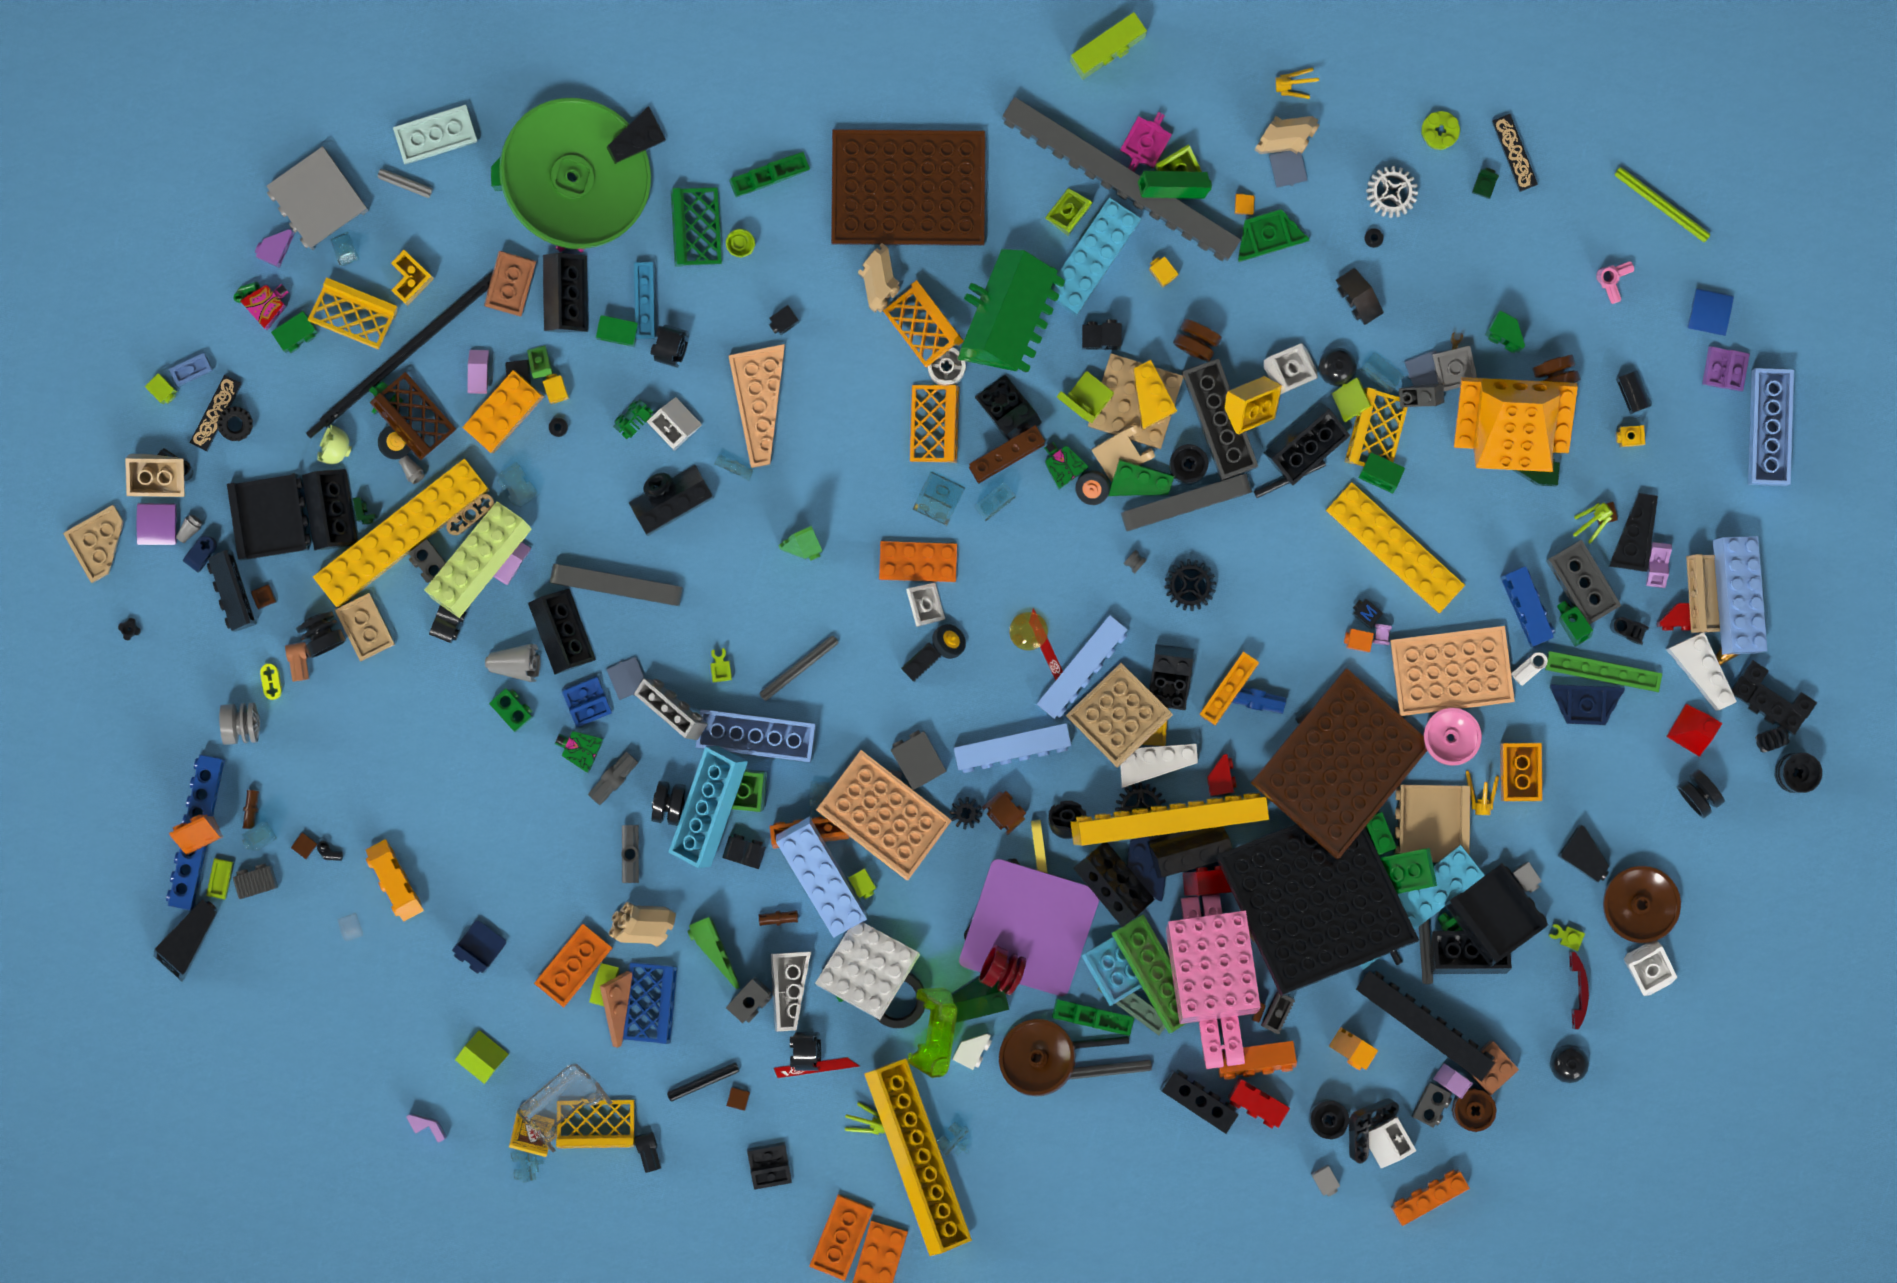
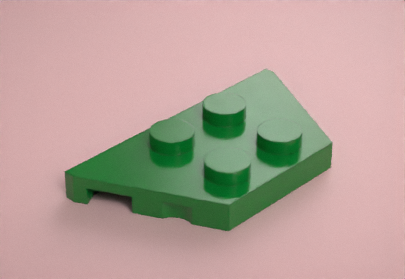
M1282 209L1244 221L1238 262L1306 243L1310 240L1288 218V215Z

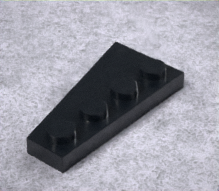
M1637 494L1608 567L1648 572L1658 496Z

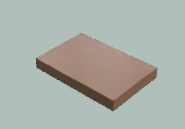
M499 251L484 306L521 317L536 261Z

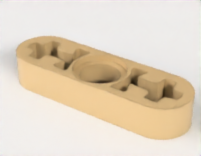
M487 494L481 495L448 521L447 531L454 536L461 535L487 514L495 504L494 499ZM483 498L486 500L490 499V506L488 508L485 506L482 507L480 510L483 511V513L479 514V511L475 507H473L475 504H477L478 507L482 505L481 500ZM470 509L476 512L475 519L471 521L465 517L466 511ZM460 516L468 523L466 526L462 523L459 526L460 530L458 532L456 530L451 531L453 527L451 524L453 522L459 523L461 521L458 519Z

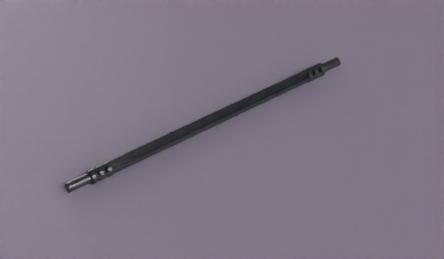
M493 271L319 419L320 421L306 432L308 437L311 439L324 427L327 428L367 394L372 386L375 387L484 294L489 288Z

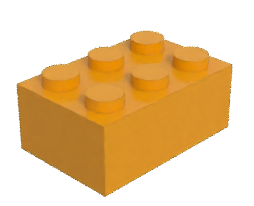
M1542 743L1500 744L1501 801H1542Z

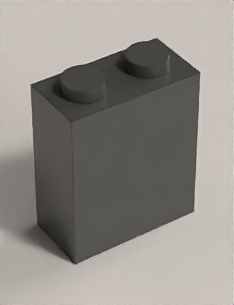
M919 730L910 734L909 737L911 739L906 742L900 740L892 745L894 748L891 749L913 790L947 772L924 731L920 733Z

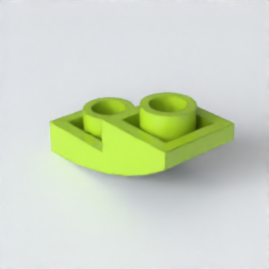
M604 963L600 964L592 988L590 1003L604 1007L600 986L618 976L620 972L618 967Z

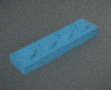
M635 262V322L638 324L635 339H655L653 262Z

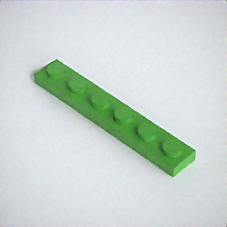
M1548 651V662L1545 666L1547 671L1659 692L1662 673Z

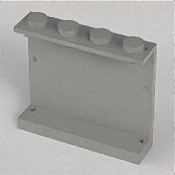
M323 146L267 185L269 189L267 192L268 196L273 202L276 200L279 203L280 207H278V210L283 217L288 216L291 220L289 225L295 233L297 231L302 236L300 241L305 248L310 247L312 250L315 249V245L359 214L364 215L369 211Z

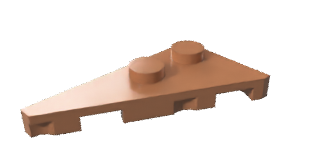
M629 971L618 975L600 986L612 1045L617 1048L622 1046L632 981V972Z

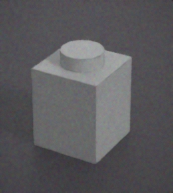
M1529 862L1524 863L1512 872V876L1516 882L1522 885L1524 892L1529 891L1532 893L1540 887L1538 884L1542 881Z
M1328 1165L1311 1174L1323 1196L1327 1194L1329 1197L1338 1192L1337 1188L1340 1185Z

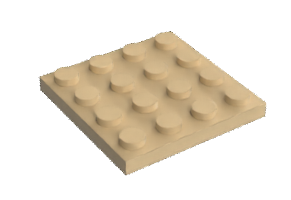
M1111 353L1102 383L1111 389L1114 395L1093 423L1089 422L1088 427L1116 435L1131 424L1136 423L1139 427V432L1129 436L1130 440L1161 450L1171 416L1142 430L1133 369L1143 363ZM1155 367L1175 405L1183 376Z
M1120 663L1066 717L1118 768L1173 714Z

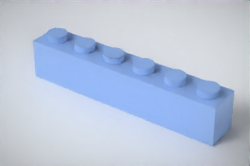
M1109 615L1036 705L1053 719L1056 716L1060 718L1067 710L1064 706L1068 702L1073 703L1078 697V689L1080 687L1085 688L1091 681L1088 677L1092 672L1097 674L1103 666L1101 661L1105 657L1109 659L1115 652L1113 648L1117 642L1121 644L1128 636L1125 632L1128 629Z
M1065 723L955 747L954 753L958 771L962 770L963 773L974 771L973 767L981 766L982 769L993 767L992 763L1000 762V765L1012 763L1011 759L1019 758V761L1031 759L1030 755L1033 754L1041 757L1049 755L1051 750H1056L1057 753L1068 751L1067 747L1071 746L1067 724Z

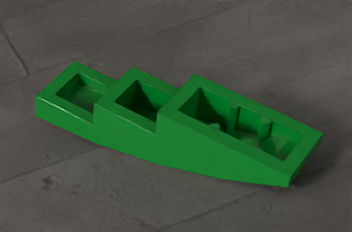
M804 152L730 178L729 182L737 198L809 171L810 168Z
M1059 999L1055 1001L1052 1014L1054 1019L1127 1036L1131 1034L1134 1017Z

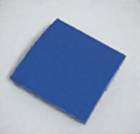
M1696 288L1687 327L1726 336L1734 296Z
M597 676L561 690L576 728L612 714Z

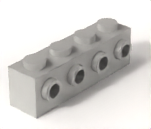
M644 678L634 695L684 738L698 740L708 725L702 720L703 717L697 712L691 711L689 709L690 706L686 702L677 699L676 693L663 687L664 683L662 681Z

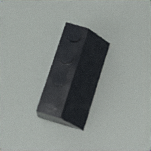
M567 253L543 255L544 331L588 332L586 255Z
M1320 403L1263 453L1293 486L1349 438L1350 434L1327 406Z
M695 465L672 478L673 486L669 488L670 492H665L663 496L660 495L656 499L654 497L649 498L646 494H643L629 502L647 536L714 498Z
M346 469L314 471L302 475L314 551L352 546L358 542Z
M224 550L209 557L207 568L209 573L214 576L213 586L216 593L219 592L220 594L219 605L222 611L225 610L227 617L224 619L227 628H231V631L236 632L256 625L233 552Z
M570 589L541 596L528 603L554 675L596 660Z
M1223 826L1178 832L1147 841L1157 878H1163L1218 862L1216 859L1218 854L1233 849L1230 838Z
M1464 931L1432 932L1430 949L1431 974H1507L1512 969L1511 953L1490 967Z

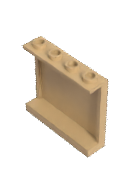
M1696 554L1686 556L1691 633L1720 632L1715 555Z
M1399 785V789H1396L1395 798L1399 800V808L1395 809V819H1399L1398 827H1395V839H1398L1395 855L1430 848L1432 862H1439L1459 845L1469 854L1470 786Z

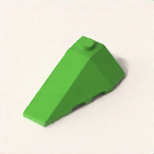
M812 526L792 534L787 540L778 545L780 550L805 560L809 558L810 561L821 557L820 553L823 552Z
M710 916L689 925L690 929L687 932L691 941L695 940L696 944L735 989L740 988L712 917Z

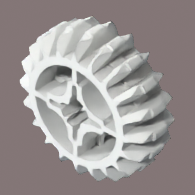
M1395 166L1391 167V172H1389L1388 167H1384V174L1381 170H1378L1377 175L1379 177L1372 175L1371 178L1374 182L1369 181L1367 184L1372 187L1366 189V193L1372 194L1367 197V200H1374L1370 207L1377 205L1375 212L1378 213L1380 209L1383 210L1381 214L1383 217L1386 212H1389L1388 216L1392 218L1393 212H1395L1398 218L1400 217V210L1405 215L1407 214L1405 207L1410 210L1413 208L1409 202L1416 203L1417 199L1412 197L1418 195L1417 191H1412V189L1417 188V184L1411 185L1414 177L1407 179L1409 172L1407 171L1404 175L1401 174L1403 171L1401 167L1398 172H1395ZM1387 178H1397L1401 180L1402 183L1393 184L1390 182V180H1387ZM1382 181L1385 192L1378 197L1377 186ZM1406 187L1407 198L1402 203L1399 192ZM1388 188H1390L1391 190H1396L1398 188V190L1395 193L1396 196H1394L1393 194L1387 195V193L1389 192ZM1391 200L1394 204H1397V207H1389L1382 202Z

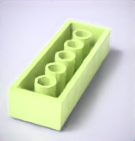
M496 501L424 591L434 601L460 618L532 529L524 519Z

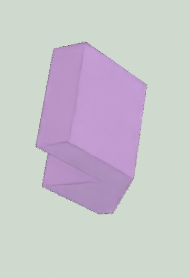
M489 350L469 351L468 393L487 394Z
M521 542L493 577L508 585L531 548Z
M1652 543L1646 586L1666 587L1672 544Z
M1446 1064L1442 1065L1433 1078L1461 1099L1473 1084Z
M415 1114L406 1116L415 1134L429 1126L438 1143L447 1138L438 1121Z

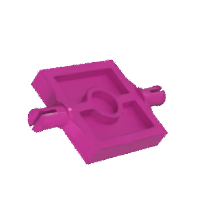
M1158 112L1153 122L1138 116L1120 151L1131 157L1132 161L1128 167L1131 171L1135 172L1139 163L1146 164L1154 169L1172 136L1171 133L1163 130L1160 126L1165 117L1164 114L1161 115Z

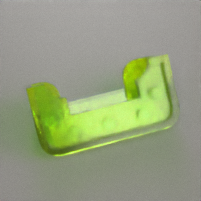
M945 988L918 989L916 998L924 1002V1008L931 1009L926 1043L918 1044L917 1047L919 1049L914 1054L908 1053L907 1061L910 1065L931 1078L942 1077L949 1070L957 1007L952 993Z

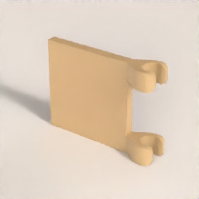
M1136 423L1131 424L1123 431L1091 449L1111 482L1119 459L1140 465L1155 457L1154 451L1151 448L1139 455L1129 436L1139 432V427Z

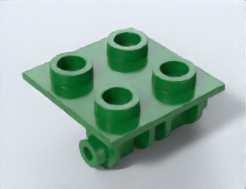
M640 399L638 401L635 400L628 406V411L624 415L621 414L616 418L613 427L619 433L624 431L621 435L625 439L632 438L637 430L630 423L639 430L640 428L633 420L636 419L643 426L644 424L637 416L646 423L652 417L653 411L649 407L644 409L647 405Z

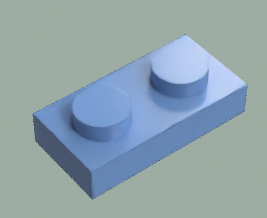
M205 353L169 369L177 387L213 371Z

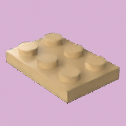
M370 593L335 610L360 662L395 645Z

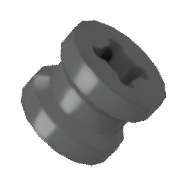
M1135 550L1123 564L1132 568V572L1135 574L1147 559L1141 557L1139 552Z

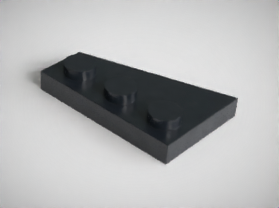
M648 106L606 148L614 163L617 164L665 142L666 139Z

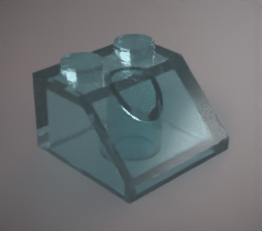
M931 471L912 510L947 526L963 495L965 487Z

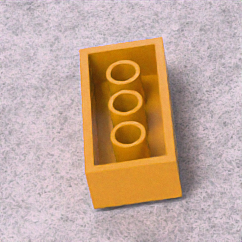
M513 370L462 428L490 453H495L545 396L517 371Z

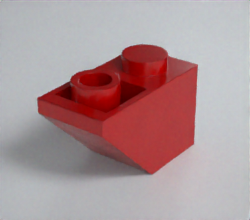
M1689 603L1675 604L1657 622V627H1662V631H1672L1674 627H1681L1682 631H1690Z
M1227 754L1221 756L1207 776L1210 796L1234 792L1233 788H1236L1235 776L1231 777L1230 769H1233L1232 758H1228Z

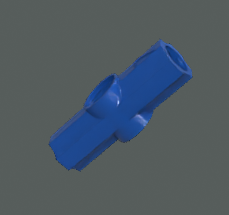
M1242 688L1232 703L1245 705L1247 708L1255 710H1267L1283 714L1286 698L1267 694V692L1257 689Z

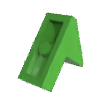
M546 345L527 350L533 379L553 374Z

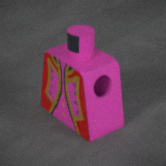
M282 284L274 291L268 285H265L243 298L240 302L261 326L268 330L286 308L281 299L289 292Z

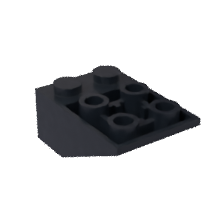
M1006 375L975 396V399L1007 441L1042 423L1036 411Z
M1155 644L1149 691L1166 708L1186 709L1194 649Z

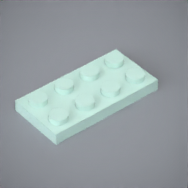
M466 105L393 127L405 165L478 142Z

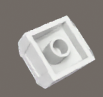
M1302 343L1264 360V370H1266L1269 379L1282 385L1280 395L1318 378L1317 369L1312 358Z
M1658 941L1646 943L1627 953L1624 958L1643 996L1652 995L1677 979V975L1662 945Z

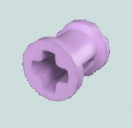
M1375 624L1376 635L1373 643L1390 645L1388 639L1392 626Z

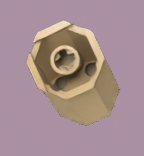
M1275 116L1260 139L1259 144L1255 147V151L1260 154L1292 151L1295 154L1300 152L1302 154L1309 143V140H1307L1308 136L1313 137L1320 126L1317 123L1318 119L1308 116L1282 120Z
M883 243L880 244L881 250L876 248L862 265L864 266L863 271L861 269L858 271V275L864 279L869 308L874 313L877 311L881 313L888 305L887 300L889 297L894 298L900 291L898 286L900 283L893 277L888 247Z
M626 902L620 911H616L613 914V923L609 936L623 943H646L658 947L667 939L666 931L668 929L672 930L676 913L666 907L635 906L630 902Z

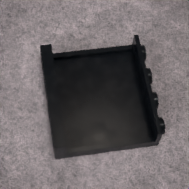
M292 473V475L227 484L238 560L242 561L309 550L308 545H311L310 534L306 533L308 518L303 513V507H306L305 498L300 493L303 485L302 479L298 477V474Z
M1503 863L1478 880L1466 891L1453 897L1445 904V907L1490 967L1549 925L1546 917L1537 910L1534 901L1525 894L1522 885L1516 882L1511 870L1504 866Z

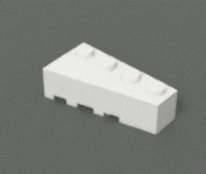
M1704 632L1666 649L1715 711L1737 702Z
M1197 744L1138 748L1120 765L1121 788L1197 764Z
M811 952L771 954L775 1031L777 1032L797 1030Z

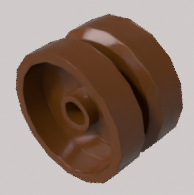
M1184 319L1180 328L1186 335L1177 334L1173 344L1195 358L1210 362L1214 352L1208 346L1218 347L1222 337L1197 322Z
M1573 355L1557 357L1532 368L1535 378L1548 376V379L1543 381L1576 383L1581 380L1577 370L1565 372V370L1576 364Z
M1469 1088L1462 1099L1458 1096L1454 1098L1451 1111L1458 1125L1468 1131L1479 1132L1492 1125L1496 1118L1497 1109L1494 1100L1489 1094L1480 1089ZM1472 1106L1477 1108L1475 1113H1471L1472 1109L1470 1108Z

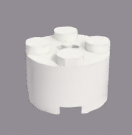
M956 348L949 349L928 366V374L936 384L943 386L955 385L964 377L966 370L965 361L957 360L960 352ZM944 362H949V366H952L949 371H944V368L941 367V365H944Z

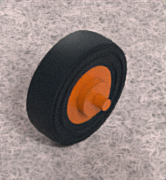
M1087 471L1076 482V494L1085 504L1098 505L1104 502L1110 493L1109 480L1099 471Z

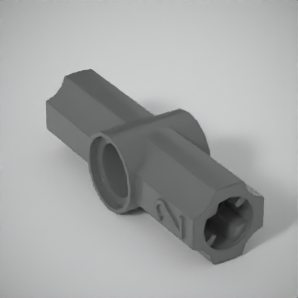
M626 752L614 766H611L602 775L601 780L588 795L597 804L601 805L613 791H616L626 780V776L639 762Z
M622 825V883H639V825ZM630 848L636 853L632 860H629L625 855L626 851Z

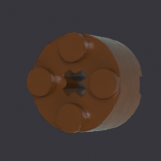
M999 791L982 808L983 810L987 808L989 811L987 813L988 817L1000 830L1005 828L1007 830L1005 834L1009 835L1025 820L1024 815L1026 812L1021 806L1018 805L1016 807L1012 802L1013 798L1007 791L1003 793Z

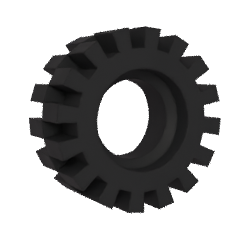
M230 407L221 412V415L218 417L217 426L224 438L230 441H242L250 435L251 429H253V420L245 409ZM234 416L239 417L243 423L242 428L236 432L228 428V420Z

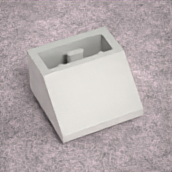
M676 397L660 408L647 421L674 451L702 426Z
M1396 1116L1369 1130V1148L1380 1168L1398 1162L1416 1152L1415 1147Z

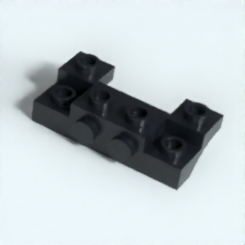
M1752 660L1731 688L1733 695L1749 706L1747 709L1755 714L1760 713L1765 716L1764 720L1771 725L1776 723L1779 726L1785 727L1786 731L1795 735L1817 702L1800 692L1791 704L1761 684L1769 670Z

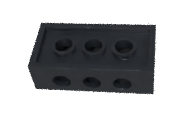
M1108 842L1099 845L1073 868L1122 928L1155 900Z
M1172 1070L1161 1086V1092L1227 1134L1239 1115L1235 1112L1237 1108L1227 1101L1225 1104L1220 1102L1221 1098L1212 1091L1209 1093L1203 1090L1205 1087L1194 1080L1192 1083L1188 1081V1075L1182 1071L1177 1070L1175 1072ZM1183 1085L1189 1087L1186 1094L1179 1093V1089ZM1198 1096L1205 1097V1101L1201 1105L1195 1103ZM1219 1106L1221 1112L1218 1115H1212V1109Z

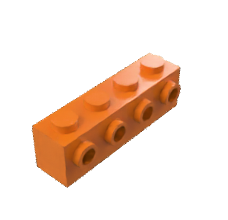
M812 818V822L824 842L849 839V835L827 818ZM802 819L786 824L785 822H777L770 826L773 849L779 848L776 843V835L799 823Z
M1287 1041L1243 1047L1245 1064L1227 1066L1225 1051L1223 1050L1224 1067H1219L1218 1070L1219 1077H1224L1225 1080L1234 1079L1238 1075L1251 1077L1255 1073L1260 1072L1272 1074L1275 1070H1282V1072L1292 1071L1297 1065L1294 1042Z
M1453 1169L1444 1174L1445 1177L1439 1181L1435 1179L1427 1184L1428 1187L1421 1190L1419 1188L1413 1191L1407 1199L1401 1198L1395 1201L1391 1209L1400 1225L1408 1224L1469 1190L1470 1188L1459 1170L1455 1171Z

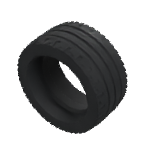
M911 973L907 975L904 982L911 985L916 993L917 1002L915 1008L909 1015L903 1018L889 1017L884 1013L880 1020L877 1019L881 1024L890 1028H905L914 1024L922 1016L926 1007V992L921 981Z

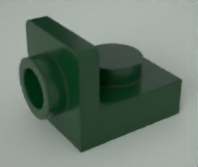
M1490 168L1481 169L1472 193L1490 199L1499 177L1498 174H1495L1496 171Z
M361 497L353 498L356 520L362 522V525L373 523V520L377 519V515H365V512H368L366 501H363Z

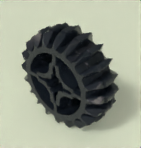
M1187 559V566H1184V563L1180 561L1179 565L1181 568L1173 565V569L1176 572L1174 573L1169 570L1168 574L1172 578H1165V581L1170 582V585H1165L1164 588L1171 590L1166 593V596L1173 595L1170 602L1173 603L1177 600L1178 603L1175 606L1177 608L1180 604H1184V611L1187 609V605H1190V611H1194V605L1200 610L1201 602L1205 606L1208 605L1205 598L1213 599L1209 592L1215 593L1216 590L1210 588V586L1216 585V582H1210V579L1215 576L1214 574L1207 575L1211 569L1207 568L1204 571V563L1198 567V560H1195L1194 564L1191 565L1190 559ZM1195 570L1200 574L1194 578H1189L1182 571ZM1178 575L1183 582V587L1176 593L1174 583ZM1204 578L1206 590L1202 595L1197 585ZM1198 579L1193 585L1194 590L1190 588L1183 592L1187 586L1186 581L1190 580L1191 582ZM1185 593H1192L1198 600L1186 601L1181 596Z
M1139 783V789H1136L1135 785L1132 784L1131 788L1133 791L1130 792L1128 788H1125L1124 790L1127 795L1119 794L1123 800H1116L1117 804H1121V808L1116 807L1115 811L1132 812L1131 808L1139 807L1140 798L1141 803L1144 804L1143 806H1146V808L1153 807L1144 802V793L1154 799L1156 806H1161L1166 800L1162 799L1159 801L1158 798L1162 796V793L1160 792L1155 795L1156 787L1149 791L1150 784H1146L1145 789H1142V783ZM1138 793L1137 803L1134 806H1125L1129 797Z

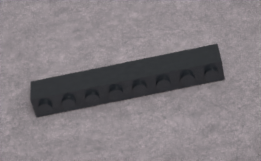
M1375 970L1374 973L1369 971L1356 988L1358 992L1481 1082L1486 1078L1496 1064L1493 1060L1495 1057L1486 1050L1484 1053L1478 1050V1044L1471 1039L1468 1041L1463 1039V1033L1456 1028L1452 1030L1446 1026L1447 1022L1439 1016L1437 1018L1433 1017L1430 1014L1432 1011L1423 1004L1421 1007L1414 1003L1416 999L1408 993L1406 995L1400 993V987L1393 982H1390V984L1383 980L1385 976Z

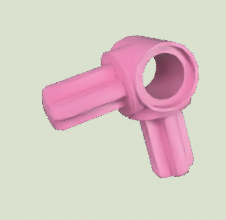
M1631 261L1616 267L1611 265L1601 268L1596 274L1598 282L1602 288L1606 289L1611 304L1621 301L1616 283H1618L1619 277L1634 272V266ZM1606 271H1609L1611 275L1608 281H1605L1603 278Z

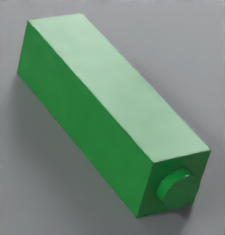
M1143 171L1138 180V186L1142 198L1205 199L1209 191H1211L1212 182L1209 180L1207 172Z

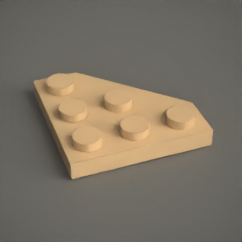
M115 505L106 508L63 533L91 583L107 576L111 570L124 523Z

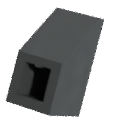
M1423 384L1399 388L1400 407L1437 406L1445 403L1443 384Z

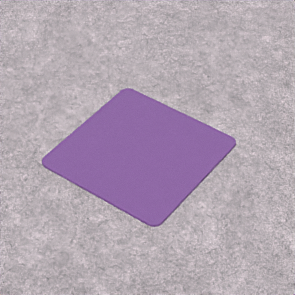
M995 859L990 865L959 958V963L964 968L981 972L989 952L997 945L1008 950L1007 960L1013 953L1017 954L1018 958L1020 956L1026 958L1024 974L1019 984L1054 995L1065 996L1070 989L1099 899L1087 885L1002 859Z

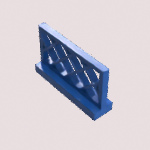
M630 963L629 972H632V981L623 1033L624 1040L660 1044L671 1043L678 967ZM635 967H641L646 973L640 980L634 976ZM656 969H662V979L656 982L651 973ZM647 976L654 983L649 990H646L640 983ZM637 985L644 992L638 999L632 994L633 988ZM655 987L661 992V997L657 1001L649 994ZM645 996L653 1003L646 1010L639 1003ZM635 1004L642 1011L637 1018H634L630 1013L631 1008ZM655 1006L659 1010V1017L653 1021L647 1012ZM645 1014L651 1023L643 1029L637 1020ZM635 1023L641 1032L636 1036H628L629 1027ZM652 1025L657 1029V1039L650 1038L645 1032Z

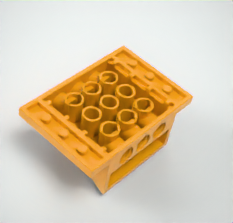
M1461 377L1454 448L1473 449L1476 468L1553 472V453H1569L1578 388L1577 383Z

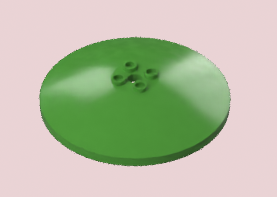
M580 98L551 100L527 112L509 132L502 148L499 165L503 194L516 218L530 232L544 241L571 249H587L602 246L624 234L641 215L649 196L651 184L650 164L646 150L615 164L606 148L629 123L610 108L597 102ZM568 173H573L576 175L575 182H571L568 180Z

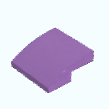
M1709 347L1702 384L1743 391L1750 354Z
M137 504V545H176V504Z

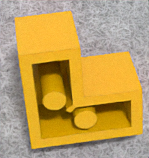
M405 250L391 262L404 276L391 291L408 306L434 278Z

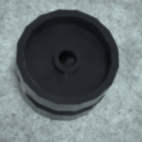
M1697 769L1690 775L1692 783L1684 780L1676 787L1689 806L1704 819L1712 813L1710 805L1718 808L1725 802V799L1714 783L1702 771Z
M658 782L652 803V822L662 823L666 812H668V825L678 826L684 804L686 785L675 784L670 795L669 782Z

